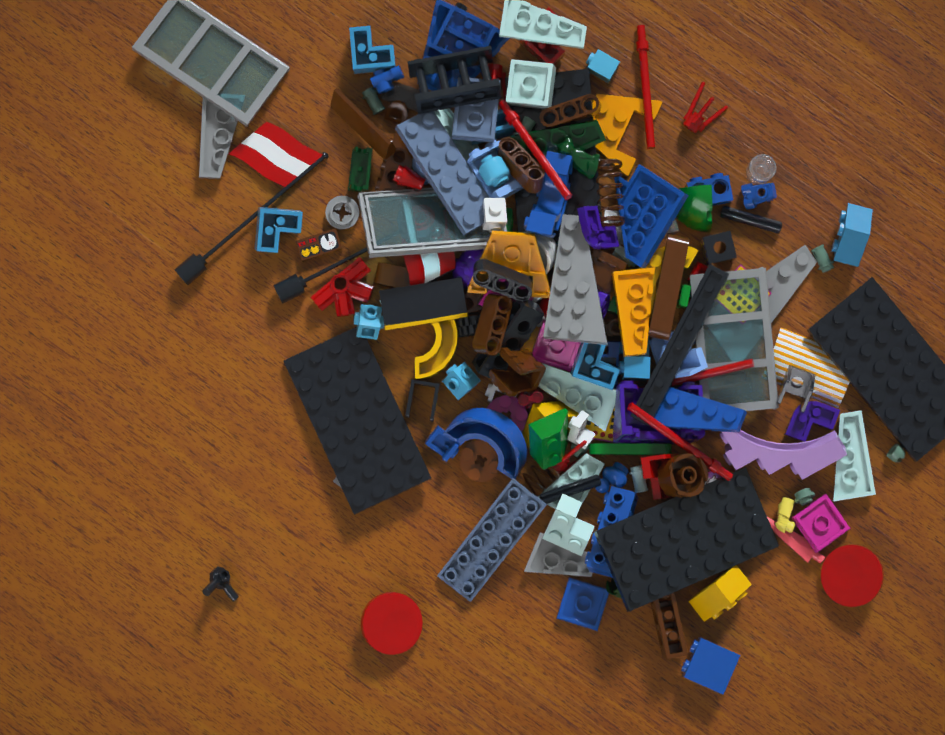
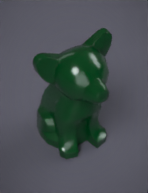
M567 137L558 146L557 153L571 155L573 167L588 179H592L598 168L600 154L589 155L581 149H575L572 139Z

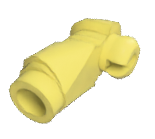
M783 497L780 504H778V518L774 524L779 531L792 533L795 523L790 522L789 519L795 501Z

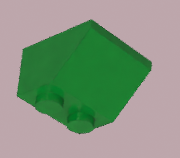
M566 408L529 424L530 455L543 470L562 462L569 442L567 440L569 430L568 410Z

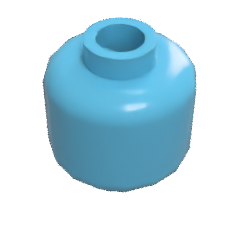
M489 155L481 160L482 165L479 167L478 172L487 186L498 188L509 180L510 169L502 157Z

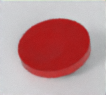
M860 545L838 547L823 562L821 569L822 586L826 594L840 605L847 607L865 605L879 594L883 586L884 571L879 558L866 547Z
M385 592L375 596L365 606L361 616V631L365 641L374 650L384 654L396 655L409 650L417 642L422 631L423 620L419 607L410 597L397 592Z

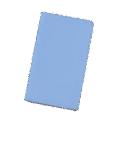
M657 338L649 340L656 365L669 342L667 340ZM701 347L690 349L676 378L694 375L708 367Z

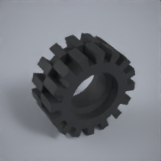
M480 315L455 320L458 337L475 336Z

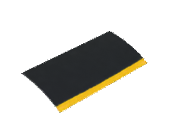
M461 277L379 291L385 330L468 317Z

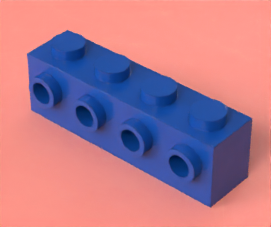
M611 486L610 492H606L604 497V504H606L604 511L600 512L598 516V530L632 516L638 502L636 492ZM593 533L591 544H593L591 552L588 551L585 558L586 567L589 572L613 578L597 538Z

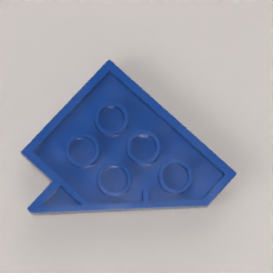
M639 164L629 182L622 177H614L615 183L623 184V187L616 188V194L624 195L623 198L617 199L618 205L624 206V209L619 210V215L625 217V223L621 225L625 257L639 267L646 268L689 195Z

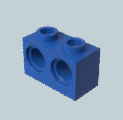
M723 173L710 175V179L702 180V177H695L689 179L690 182H687L685 187L712 185V206L727 204L733 201L729 175L723 176ZM714 185H723L725 192L722 194L716 193Z

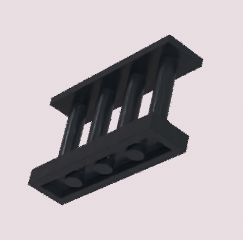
M491 46L407 61L410 78L417 77L420 93L414 94L418 114L502 98L499 78L492 80L488 63H493ZM479 65L483 81L471 84L467 67ZM459 69L462 85L450 88L446 71ZM438 73L441 89L428 91L425 75Z

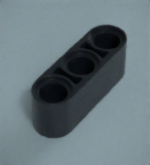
M479 259L474 263L473 281L475 284L518 301L530 299L532 295V279L529 276L486 259ZM480 271H485V272H487V273H486V274H480V273H478V272H480ZM499 279H506L507 281L501 282ZM524 286L526 289H519L518 287Z

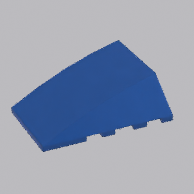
M436 0L423 58L491 46L492 57H494L510 38L499 37L500 29L475 15L446 1ZM479 65L467 67L469 78H475L481 72ZM459 69L446 71L449 87H456L458 77H460ZM438 73L425 75L428 89L432 91L441 89Z

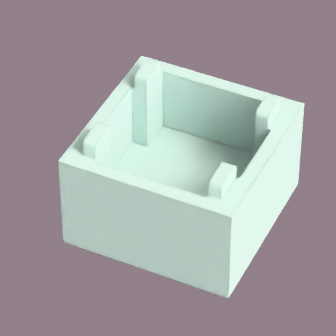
M511 59L506 95L508 105L538 109L551 107L556 75L554 64Z

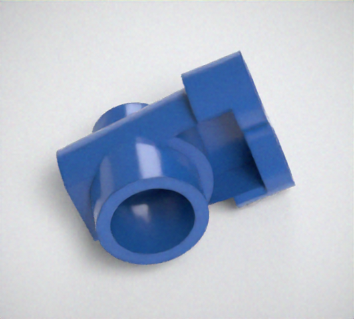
M398 65L388 71H385V69L375 71L373 73L374 77H371L370 80L373 87L377 88L378 93L381 94L394 89L392 81L403 79L404 75L401 67Z
M749 183L741 186L746 210L757 208V204L773 201L777 197L774 183L760 185Z

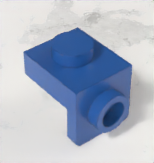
M437 426L426 439L425 444L440 454L442 460L447 462L449 458L453 459L459 451V445L444 436L445 430Z

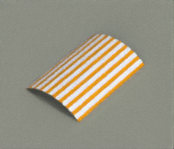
M780 328L773 348L777 384L781 385L789 365L816 374L811 397L839 408L849 385V380L816 341ZM765 368V371L761 378L767 380V371ZM794 377L791 380L792 385L795 387H800L804 383L800 377Z

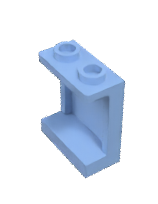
M495 140V143H487L482 150L480 148L473 150L468 154L469 158L466 161L489 198H507L524 189L511 174L508 176L509 180L498 188L487 186L478 172L479 167L482 165V159L489 155L497 156L500 140Z

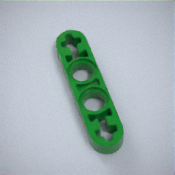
M589 444V455L672 454V444Z

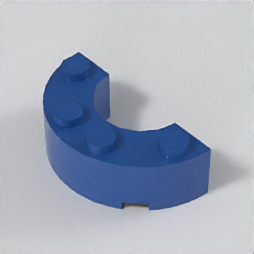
M547 151V160L570 191L571 183H568V179L573 169L572 156ZM545 172L543 188L536 194L539 197L537 204H533L530 217L525 218L524 229L528 233L554 238L556 233H553V231H558L560 228L567 200L563 198Z
M472 408L463 411L453 419L443 433L444 436L460 446L470 439H481L489 443L498 455L499 463L497 470L511 479H516L525 465L527 446L523 434L511 419L495 410Z

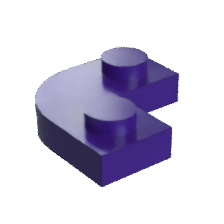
M598 206L577 208L583 236L591 247L599 250L619 247L616 227L601 226Z
M809 401L803 413L800 412L801 405H799L794 410L784 435L806 442L812 423L833 430L840 410L818 401Z

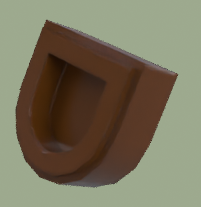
M400 100L391 102L384 119L399 124L405 122L409 111L408 106Z

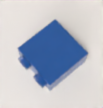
M699 637L698 640L693 641L689 651L692 652L690 659L685 660L681 671L684 673L682 676L724 695L740 655Z

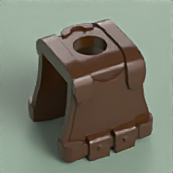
M592 249L591 256L598 291L610 294L614 286L612 272L623 271L628 264L611 254Z
M507 347L501 348L499 354L515 371L490 369L489 376L493 384L509 397L516 396L518 393L525 391L527 393L534 392L540 384L546 367L541 362H538L528 349L511 351Z

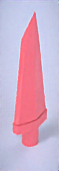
M767 517L773 532L800 555L804 561L808 563L813 558L821 564L825 556L819 552L815 553L804 536L794 531L792 533L779 531L774 524L776 521Z

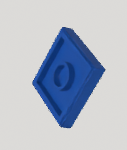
M569 578L557 619L598 631L609 593L605 588Z

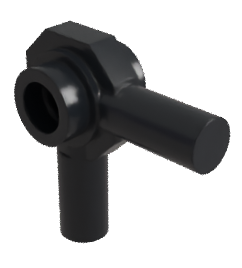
M222 567L214 568L210 572V583L203 589V594L209 596L216 588L223 589L231 601H235L239 596L229 584V572Z

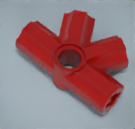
M358 257L312 295L311 299L321 311H324L335 302L337 317L355 314L353 299L368 304L374 286L360 281L371 270ZM343 278L347 284L344 289L339 290L335 284L338 279Z

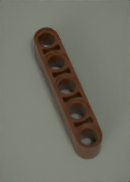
M668 234L648 337L669 341L689 246V238Z

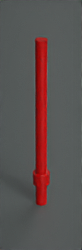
M638 25L636 51L639 52L647 149H654L655 138L647 56L649 43L646 41L645 25Z
M505 100L500 101L498 105L506 115L505 119L509 125L513 126L563 198L565 200L572 197L571 192L522 125L517 112L513 111Z
M748 359L703 370L691 376L675 378L671 387L682 385L684 382H694L754 367L753 359ZM645 382V385L638 386V388H645L647 382Z
M633 402L628 405L627 409L689 454L700 458L709 471L719 474L727 481L731 480L733 474L722 467L718 460L715 458L711 459Z

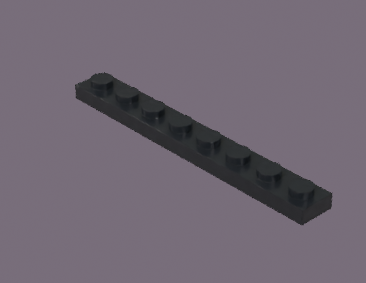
M709 264L636 403L638 407L654 418L729 277V273ZM631 413L630 417L650 426L642 419L637 417L635 414Z

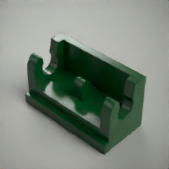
M354 147L352 149L348 191L369 192L373 148L361 149Z

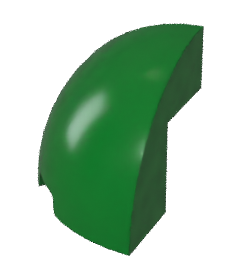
M712 185L678 188L689 196L676 218L693 230L711 232Z

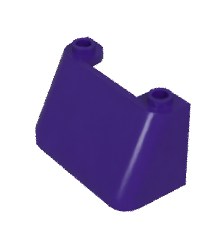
M633 381L620 382L616 387L613 442L620 444H675L653 427L630 417L632 412L627 407L631 402L636 405L644 388H638V385L633 384ZM684 382L682 386L677 388L678 390L703 397L702 385H695V382ZM669 428L690 444L697 442L705 436V429Z

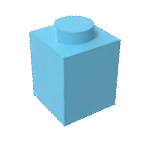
M598 49L595 54H590L586 64L591 74L609 83L620 61Z

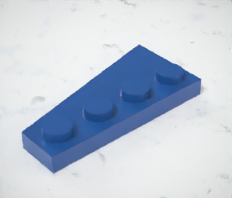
M670 387L655 419L671 429L686 428L692 430L705 429L720 432H740L747 412L740 408Z

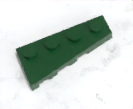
M597 119L528 132L545 157L547 151L557 153L558 146L567 137L572 139L575 149L581 150L588 149L606 140ZM511 135V138L516 140L539 164L520 135Z

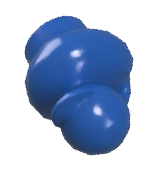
M615 462L613 466L603 469V478L600 479L601 485L595 487L597 492L606 493L610 485L623 488L627 483L626 475L629 473L628 469L619 462Z

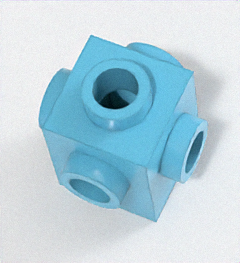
M361 304L359 312H355L353 324L357 325L356 337L377 340L380 328L383 329L384 318L381 316L382 307Z
M465 361L458 367L456 364L446 371L447 376L442 380L458 400L481 381Z

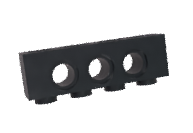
M514 299L512 302V309L501 348L507 347L511 351H520L525 342L529 340L533 330L542 321L544 316L542 309L538 303L529 299L527 301ZM499 352L494 356L477 353L472 361L478 374L490 378V369L507 371L509 364L501 357Z

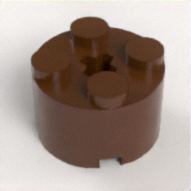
M693 454L674 455L669 459H665L657 468L660 487L668 497L684 498V496H696L703 491L705 482L708 480V470L705 463Z

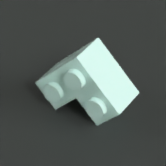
M562 494L542 539L582 556L595 526L576 518L582 502Z

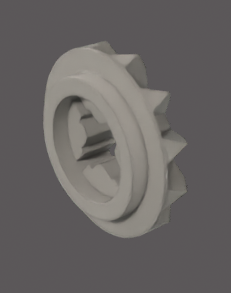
M348 196L333 198L326 207L327 221L331 226L339 230L349 229L356 224L359 217L357 203ZM343 204H345V211L351 215H344L342 221H340V215L333 211L341 210Z

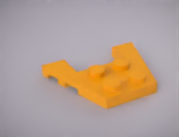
M596 94L601 103V111L594 116V120H598L606 138L605 141L596 144V149L607 159L622 161V167L619 170L628 177L636 159L618 151L617 147L633 112L644 116L643 99ZM651 100L653 120H655L662 101ZM593 101V103H592V104H593V109L596 107V102H595V101Z
M492 231L480 259H486L527 276H533L532 297L549 298L551 290L536 235L533 233ZM480 271V272H478V273H480V274H486L487 272H485V271ZM472 276L467 293L487 294V288L475 284Z

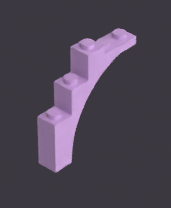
M741 429L740 432L720 433L722 440L726 444L723 456L728 465H733L736 470L756 459L759 467L762 470L766 469L769 475L789 464L795 475L799 474L803 480L847 455L846 448L835 430L820 438L801 443L770 442L747 434Z

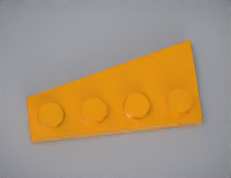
M655 267L612 272L624 357L645 355L647 352L648 325Z

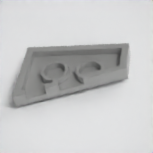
M541 532L524 569V572L591 577L593 572H589L586 567L587 564H585L588 552L584 551L582 556L542 539L544 534Z

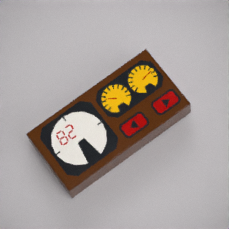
M336 228L296 241L302 262L342 249Z

